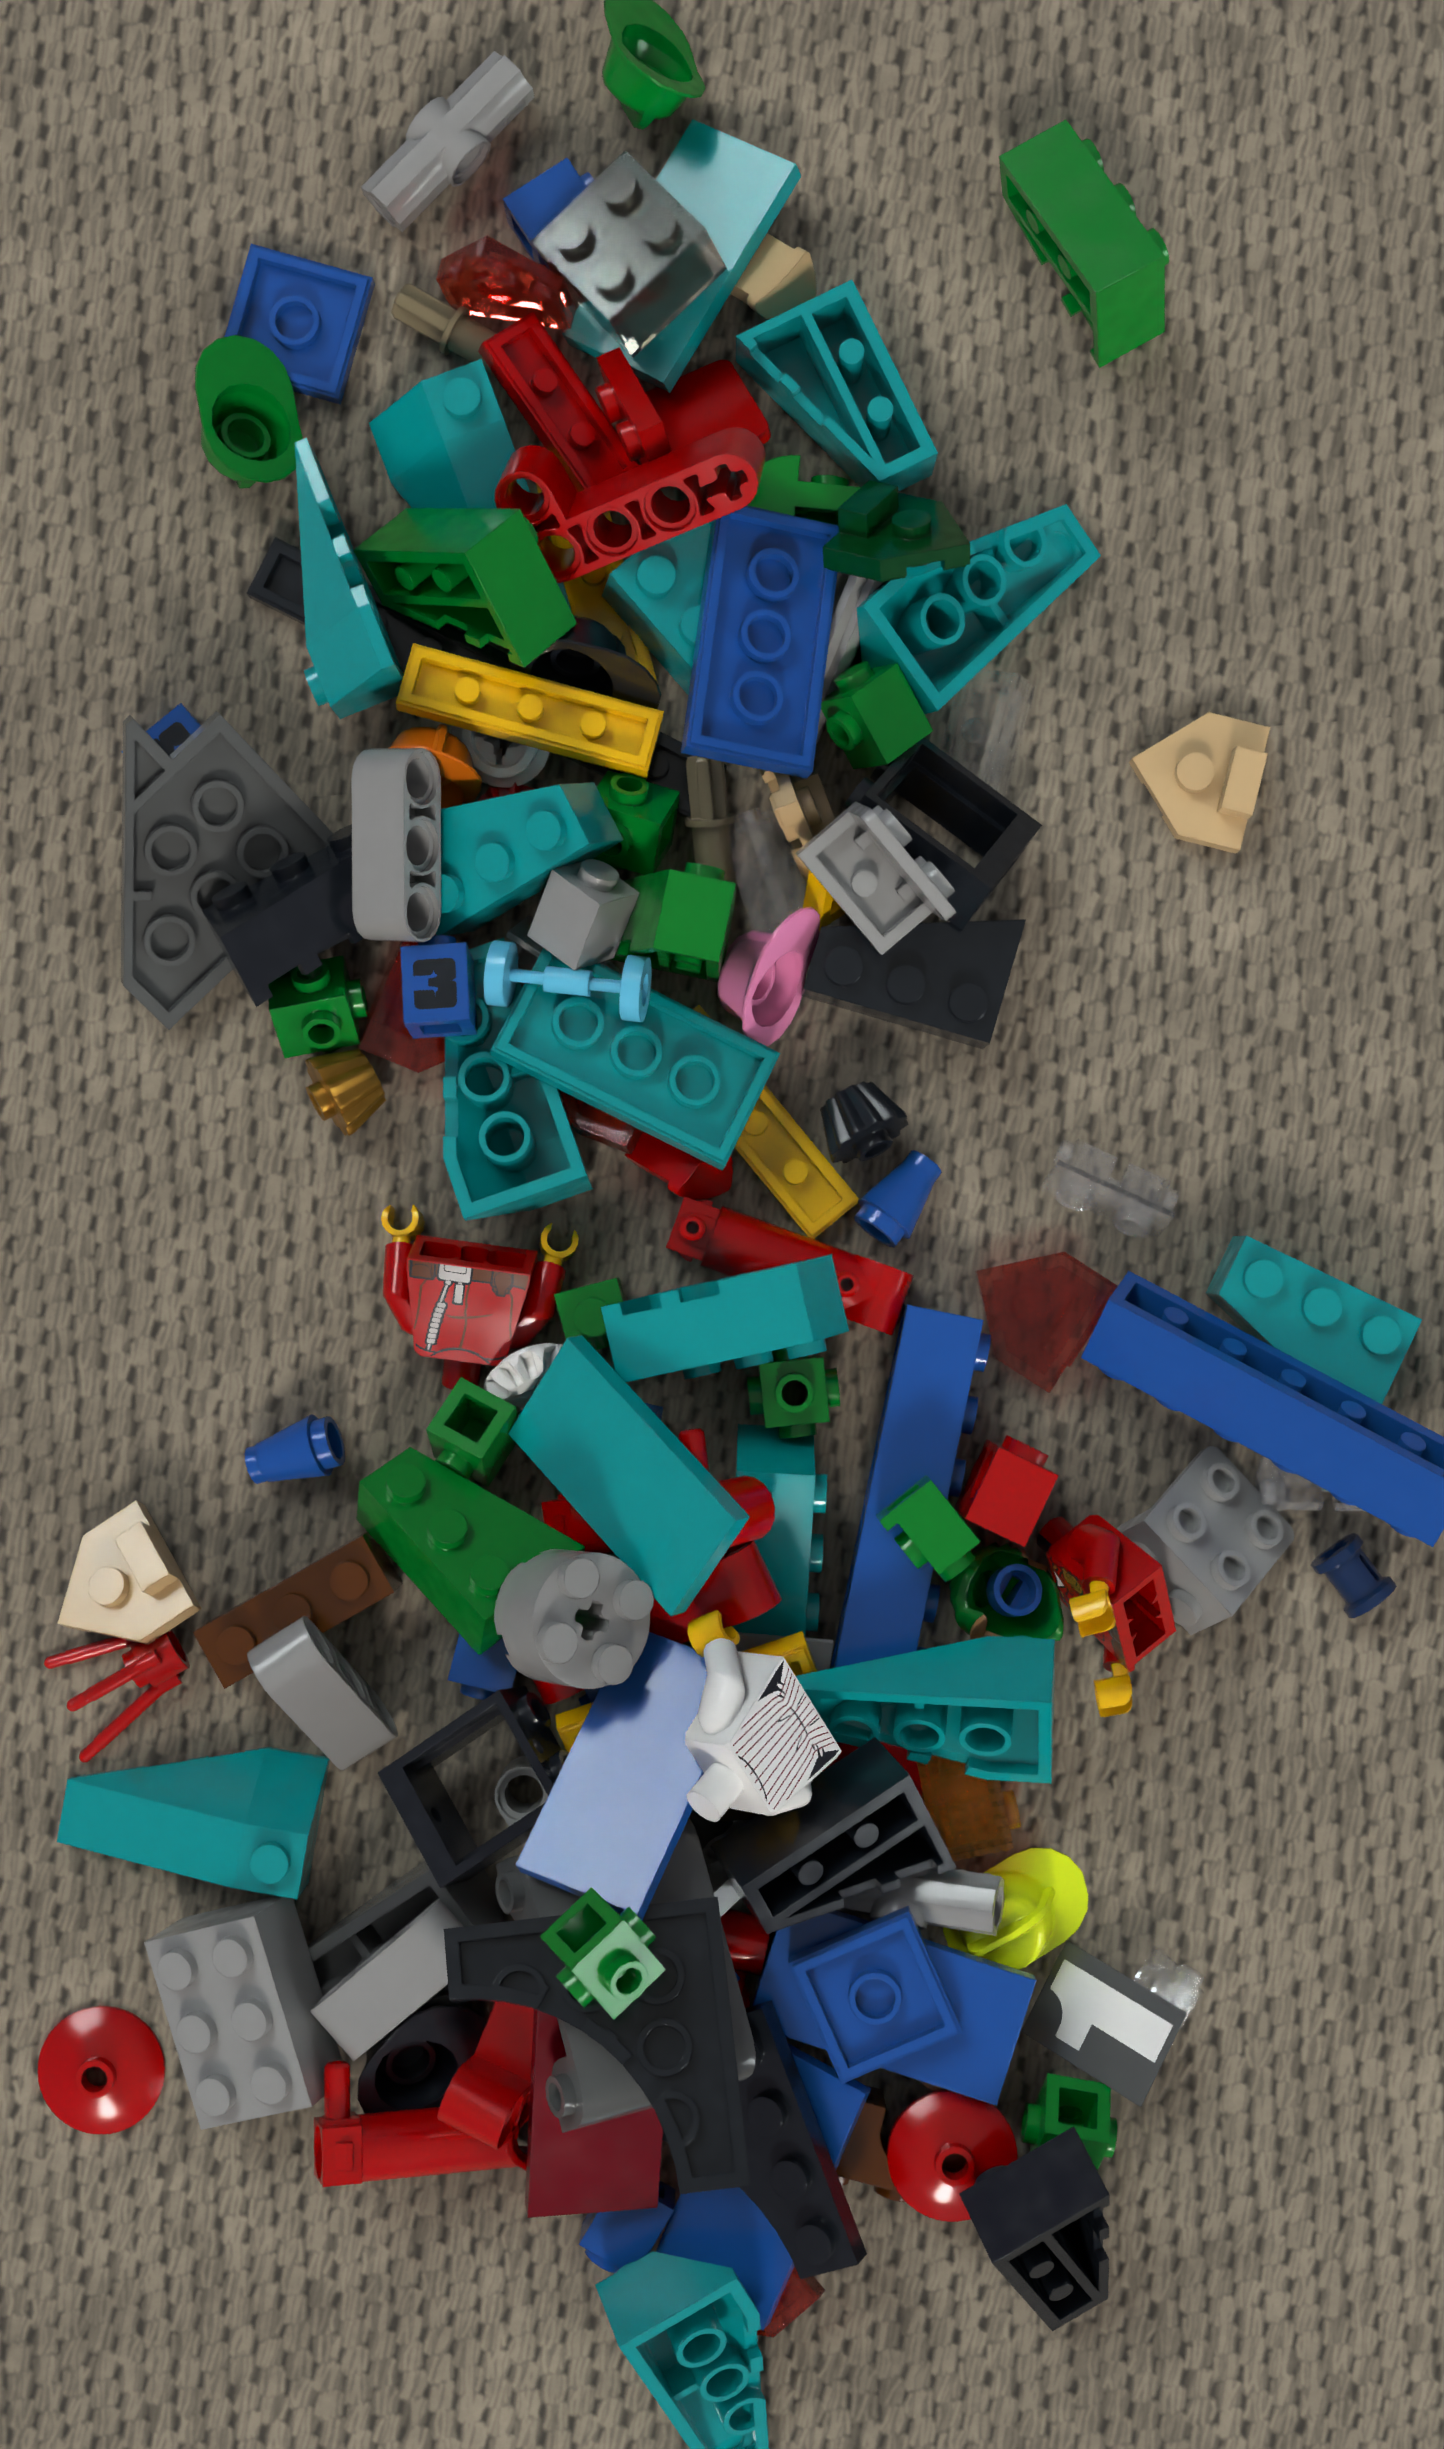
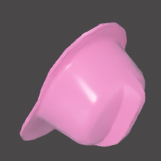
M805 907L795 911L773 933L753 930L737 937L728 947L718 980V998L722 1007L727 1012L742 1021L744 1035L765 1046L771 1045L783 1035L791 1024L800 1005L805 976L820 933V914L814 908Z

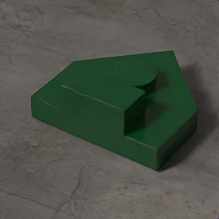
M869 480L838 508L839 533L823 546L824 568L879 582L906 578L907 567H918L941 561L943 570L965 567L970 564V542L943 502L898 493V486Z

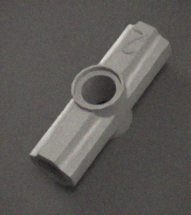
M494 51L447 100L444 97H437L419 111L409 125L404 144L361 186L364 196L387 222L403 232L449 184L453 187L460 186L478 170L488 156L491 146L490 142L534 98L533 88L524 78L520 69L505 55H499Z
M933 1868L901 1878V1888L882 1894L876 1887L844 1898V1908L838 1909V1911L844 1913L852 1912L870 1915L871 1920H876L909 1906L919 1930H926L927 1925L996 1936L1002 1920L1005 1901L1004 1879L1001 1876H995L990 1873H975L963 1869H953L938 1874Z

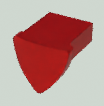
M641 1130L624 1155L638 1167L668 1183V1190L683 1198L685 1196L693 1200L708 1199L729 1191L732 1186V1156H730L722 1171Z

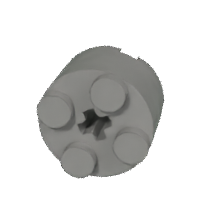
M550 1549L539 1552L541 1554L533 1557L526 1563L521 1562L511 1570L497 1596L494 1622L497 1635H502L505 1647L509 1653L506 1657L518 1672L537 1681L582 1689H596L607 1685H617L629 1678L633 1666L641 1656L647 1642L650 1628V1612L653 1608L654 1598L649 1585L640 1580L627 1564L614 1556L603 1553Z

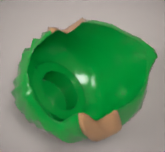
M997 1542L987 1547L982 1546L972 1552L976 1557L975 1560L961 1573L952 1578L949 1588L951 1591L950 1601L955 1611V1620L958 1626L970 1635V1640L986 1636H1028L1031 1638L1060 1641L1063 1637L1064 1617L1056 1583L1049 1573L1048 1567L1031 1560L1024 1548L1021 1550L1017 1547L1011 1549L1008 1543L999 1546ZM1022 1564L1031 1568L1038 1575L1042 1585V1597L1039 1605L1033 1612L1024 1616L1006 1617L997 1613L988 1604L985 1592L987 1581L997 1569L1003 1566ZM1012 1576L1001 1595L1004 1602L1012 1588L1019 1581L1014 1576Z

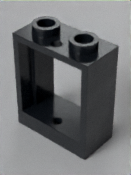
M925 737L888 765L877 766L870 776L875 783L864 777L842 808L846 810L856 801L871 809L877 805L883 810L887 808L913 839L904 847L913 860L919 856L926 862L930 860L954 888L955 892L947 898V901L955 909L956 913L948 921L960 930H963L1005 877L1042 826V824ZM898 793L983 858L973 868L888 803Z
M526 1686L496 1691L378 1772L380 1779L440 1888L471 1879L525 1843L544 1804L477 1847L434 1767L503 1720H506L548 1796L569 1754L568 1751L561 1749L549 1728L551 1717L545 1704L537 1695L529 1692Z

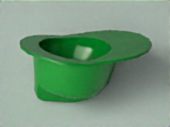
M604 0V15L610 31L611 41L602 69V78L605 86L620 101L621 107L634 128L643 130L654 119H667L687 97L697 98L702 96L706 88L698 73L690 45L683 31L663 8L653 0Z
M238 335L216 339L202 351L195 366V391L202 424L201 447L208 462L220 474L236 481L239 489L250 488L256 482L269 483L283 480L296 470L295 442L303 439L293 387L287 370L272 350L255 339Z

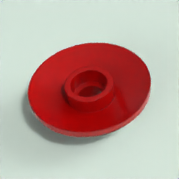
M112 2006L83 2008L61 2020L46 2038L38 2060L39 2087L48 2107L68 2126L90 2134L120 2132L141 2121L157 2102L165 2080L163 2050L152 2029L133 2013ZM90 2067L101 2068L107 2076V2083L103 2086L91 2084L86 2076L87 2069Z
M947 2089L925 2094L908 2105L893 2125L887 2146L889 2173L900 2196L917 2212L929 2218L947 2222L971 2219L959 2193L973 2186L980 2174L992 2167L999 2165L1007 2166L1017 2160L1015 2137L1009 2122L995 2105ZM948 2155H962L966 2159L964 2168L955 2173L946 2171L942 2167V2163Z

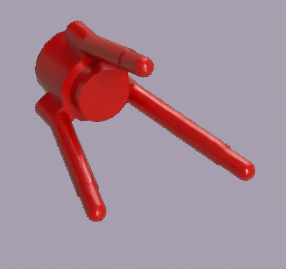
M172 1629L148 1645L118 1637H110L66 1650V1652L49 1656L44 1660L45 1667L53 1669L131 1647V1650L122 1654L124 1668L68 1700L66 1706L72 1712L77 1711L92 1701H96L131 1680L139 1688L149 1683L151 1684L140 1697L80 1752L79 1759L81 1762L90 1761L159 1697L183 1683L179 1673L190 1668V1664Z

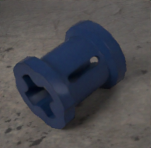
M1355 1533L1337 1541L1311 1563L1315 1572L1325 1574L1344 1599L1346 1604L1343 1609L1349 1618H1356L1370 1611L1383 1602L1397 1587L1390 1576H1381L1361 1549L1364 1543L1363 1540Z

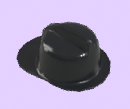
M574 616L577 624L525 668L515 663H510V669L654 709L659 707L661 692L656 679L644 666L626 655L625 646L617 636L612 634L603 624L591 618Z
M459 2005L433 2006L407 2017L366 2051V2065L358 2079L357 2099L364 2114L440 2107L444 2094L455 2073L464 2062L474 2055L486 2026V2019L475 2010Z

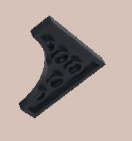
M718 1897L649 1905L642 1921L656 1936V1939L647 1948L666 1970L615 2019L595 1999L583 2008L557 1979L556 1975L565 1965L541 1939L540 1935L561 1915L444 1929L448 1990L451 2002L481 2000L510 2003L554 2016L581 2030L602 2045L625 2067L649 2100L668 2140L676 2168L680 2194L750 2186Z
M770 2000L747 2007L745 2010L754 2040L756 2060L753 2074L747 2079L739 2081L750 2186L740 2188L757 2205L776 2230L790 2254L800 2279L858 2265L867 2255L773 2002ZM663 2130L662 2140L668 2142Z

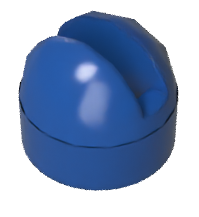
M1011 1564L997 1569L989 1577L985 1592L988 1604L997 1613L1006 1617H1018L1027 1615L1037 1608L1042 1597V1585L1038 1575L1031 1568L1022 1564ZM1012 1576H1014L1019 1581L1012 1588L1004 1602L1001 1595Z

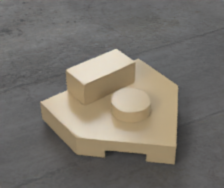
M1208 712L1129 761L1140 782L1145 784L1162 812V818L1175 839L1235 854L1240 851L1247 820L1254 812L1268 753H1265L1270 727Z
M760 769L765 783H768L771 791L769 799L775 816L787 841L791 842L793 848L791 852L800 874L807 881L809 869L796 855V852L836 819L818 773L807 779L794 782L793 777L790 775Z
M135 1500L83 1535L57 1624L71 1629L99 1633L148 1645L202 1609L144 1504Z

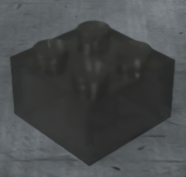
M626 150L531 241L556 281L632 358L645 348L727 269L706 228Z

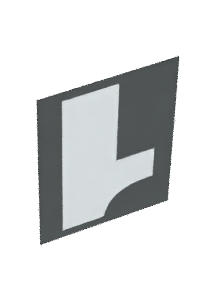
M1067 1941L1021 2032L1139 2107H1142L1187 2012Z

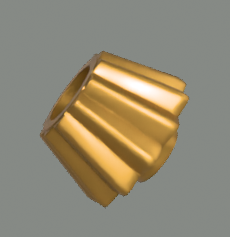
M360 1049L315 1056L305 1060L308 1067L307 1072L313 1084L306 1087V1091L315 1110L323 1121L332 1118L344 1136L354 1134L386 1101L381 1082L372 1065Z

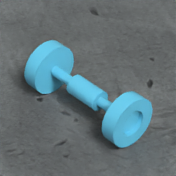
M493 940L485 963L484 998L487 1005L509 1007L514 997L517 982L543 985L544 992L590 997L592 990L620 993L619 1011L621 1020L643 1022L647 1013L651 991L650 957L628 955L624 963L621 980L593 977L592 970L577 969L574 971L572 968L546 966L544 972L518 969L516 943Z

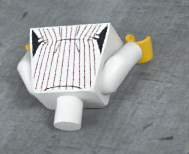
M718 1610L691 1620L687 1626L689 1640L696 1653L704 1657L707 1678L698 1714L685 1736L686 1746L704 1772L687 1794L690 1806L706 1820L718 1822L729 1807L735 1810L774 1816L807 1805L812 1796L811 1781L831 1764L842 1750L783 1656L737 1651L735 1645L740 1641L739 1633L732 1626L723 1628L722 1614Z

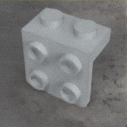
M855 801L799 849L796 855L878 953L883 955L931 913H934L944 921L951 918L956 911L947 901V898L955 890L930 860L926 862L921 856L913 860L904 849L913 839L887 808L883 810L877 805L871 809Z
M1209 1446L1200 1451L1150 1509L1116 1528L1162 1565L1174 1622L1183 1626L1190 1635L1233 1616L1294 1540V1531L1290 1524L1223 1452L1214 1446Z

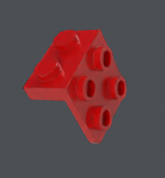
M620 347L596 357L604 380V384L595 387L596 395L609 424L619 422L616 424L617 433L631 462L639 459L642 464L647 463L718 431L732 427L749 430L763 444L771 438L766 418L736 369L728 360L715 361L679 377L669 393L658 387L645 392Z

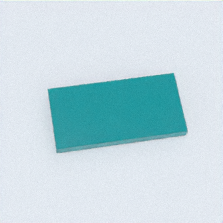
M692 119L562 333L567 343L595 358L620 347L637 378L670 393L800 180L801 173L797 165Z
M543 948L532 971L544 972L546 966L570 967ZM601 963L581 968L583 970H592L593 977L613 980H621L622 978L621 973ZM524 984L490 1050L491 1056L723 1171L781 1053L653 989L650 991L649 1004L644 1021L634 1022L621 1020L620 993L592 990L590 997L544 992L543 985Z
M582 1335L566 1339L508 1434L615 1555L627 1564L640 1580L649 1585L653 1597L670 1616L684 1613L750 1516Z

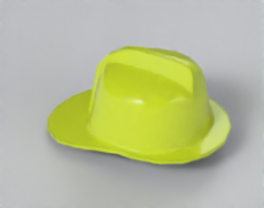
M1028 1848L1012 1854L983 1872L1001 1876L1004 1879L1005 1901L1002 1920L996 1936L944 1927L943 1933L948 1947L1018 1970L1025 1968L1064 1943L1079 1929L1088 1910V1892L1083 1872L1069 1856L1051 1848Z

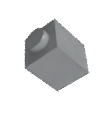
M587 859L552 869L527 936L574 971L612 959L616 954L639 892L621 880L618 872L612 866L599 860Z

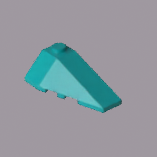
M482 359L420 381L369 423L390 482L411 508H497L494 500L495 489L512 453L515 452V448ZM516 479L522 489L530 492L526 479ZM563 582L557 583L570 608Z
M306 437L295 442L306 647L314 665L305 669L304 674L318 706L329 703L339 719H342L397 697L404 673L359 560L353 551V545L319 460Z
M1067 504L969 541L970 564L965 567L943 570L941 561H937L923 566L907 567L906 578L885 581L857 607L861 661H868L871 668L898 663L924 714L936 712L942 708L1101 557V554Z
M503 937L497 940L505 941V938ZM492 941L469 949L474 959L477 1035L445 1037V1077H443L445 1136H443V1159L465 1221L531 1211L593 1189L559 1090L490 1055V1050L522 990L521 983L517 982L514 997L509 1007L486 1004L484 998V970L487 953Z
M986 1636L796 1676L837 1742L860 1747L876 1737L879 1742L907 1749V1760L928 1764L931 1756L934 1755L965 1763V1775L985 1780L1052 1784L1055 1639H1040L1028 1636Z
M263 1747L240 1753L214 1757L205 1756L187 1759L182 1762L149 1767L140 1766L70 1777L67 1779L57 1842L233 1889L298 1899L309 1883L330 1759L325 1756Z
M652 2251L637 2261L624 2265L613 2275L595 2284L619 2348L690 2449H769L766 2400L761 2390L760 2371L764 2370L763 2356L758 2346L757 2331L761 2330L760 2314L733 2268Z

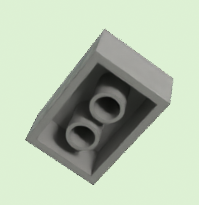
M270 1896L181 1918L144 1942L201 2130L312 2107L324 2097V2066L330 2061H342L337 2042L310 2012L323 1995L292 1898Z

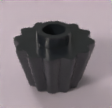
M863 1081L837 1092L820 1109L828 1152L833 1163L842 1161L845 1164L855 1158H858L860 1161H867L879 1156L893 1144L892 1139L901 1134L900 1130L909 1124L906 1120V1113L873 1082L866 1083Z

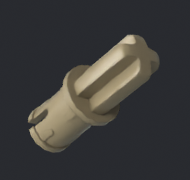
M405 284L394 300L391 312L394 319L438 343L439 351L444 355H448L452 351L469 362L482 359L486 371L496 378L478 350L482 342L497 333L469 317L470 311L468 308L460 306L458 309H455L417 286Z
M693 755L689 756L686 760L690 816L684 819L685 826L692 828L695 863L722 869L725 871L724 880L733 881L735 880V871H733L729 824L735 822V814L728 813L724 762Z

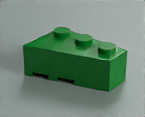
M1064 120L1000 155L1002 196L1040 264L1043 265L1050 262L1071 292L1061 298L1070 317L1082 311L1093 331L1094 348L1090 350V353L1098 367L1100 368L1164 333L1165 266L1169 264L1167 247L1160 234L1154 228L1146 230L1136 216L1134 202L1125 186L1121 183L1113 185L1105 174L1101 156L1094 143L1088 138L1081 140L1068 121Z
M406 508L353 550L383 606L435 629H440L446 623L452 624L467 631L464 634L466 642L478 648H482L490 641L509 649L510 651L507 653L509 661L524 668L577 624L538 546L537 532L530 521L523 516L520 509Z
M686 863L685 872L667 869L623 880L638 891L639 896L614 958L609 960L625 963L628 955L650 957L652 969L718 983L735 911L736 883L724 880V870L699 863Z
M409 1447L359 1481L356 1520L478 1655H481L503 1638L502 1635H497L494 1610L499 1590L511 1570L521 1562L526 1563L533 1557L541 1554L539 1552L546 1550L585 1551L584 1545L412 1447Z

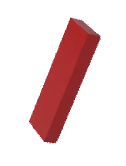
M534 312L529 313L482 342L478 352L543 446L552 451L560 460L577 492L640 466L636 460L632 462L629 460L618 433L609 424L598 404Z

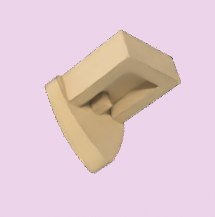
M767 233L730 294L746 303L751 309L767 320L816 297V277L810 253L801 247L793 249Z

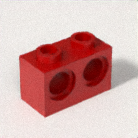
M1008 1435L1005 1436L1001 1446L986 1439L954 1508L966 1520L1025 1547L1059 1475L1044 1467L1049 1455L1042 1453L1036 1448Z

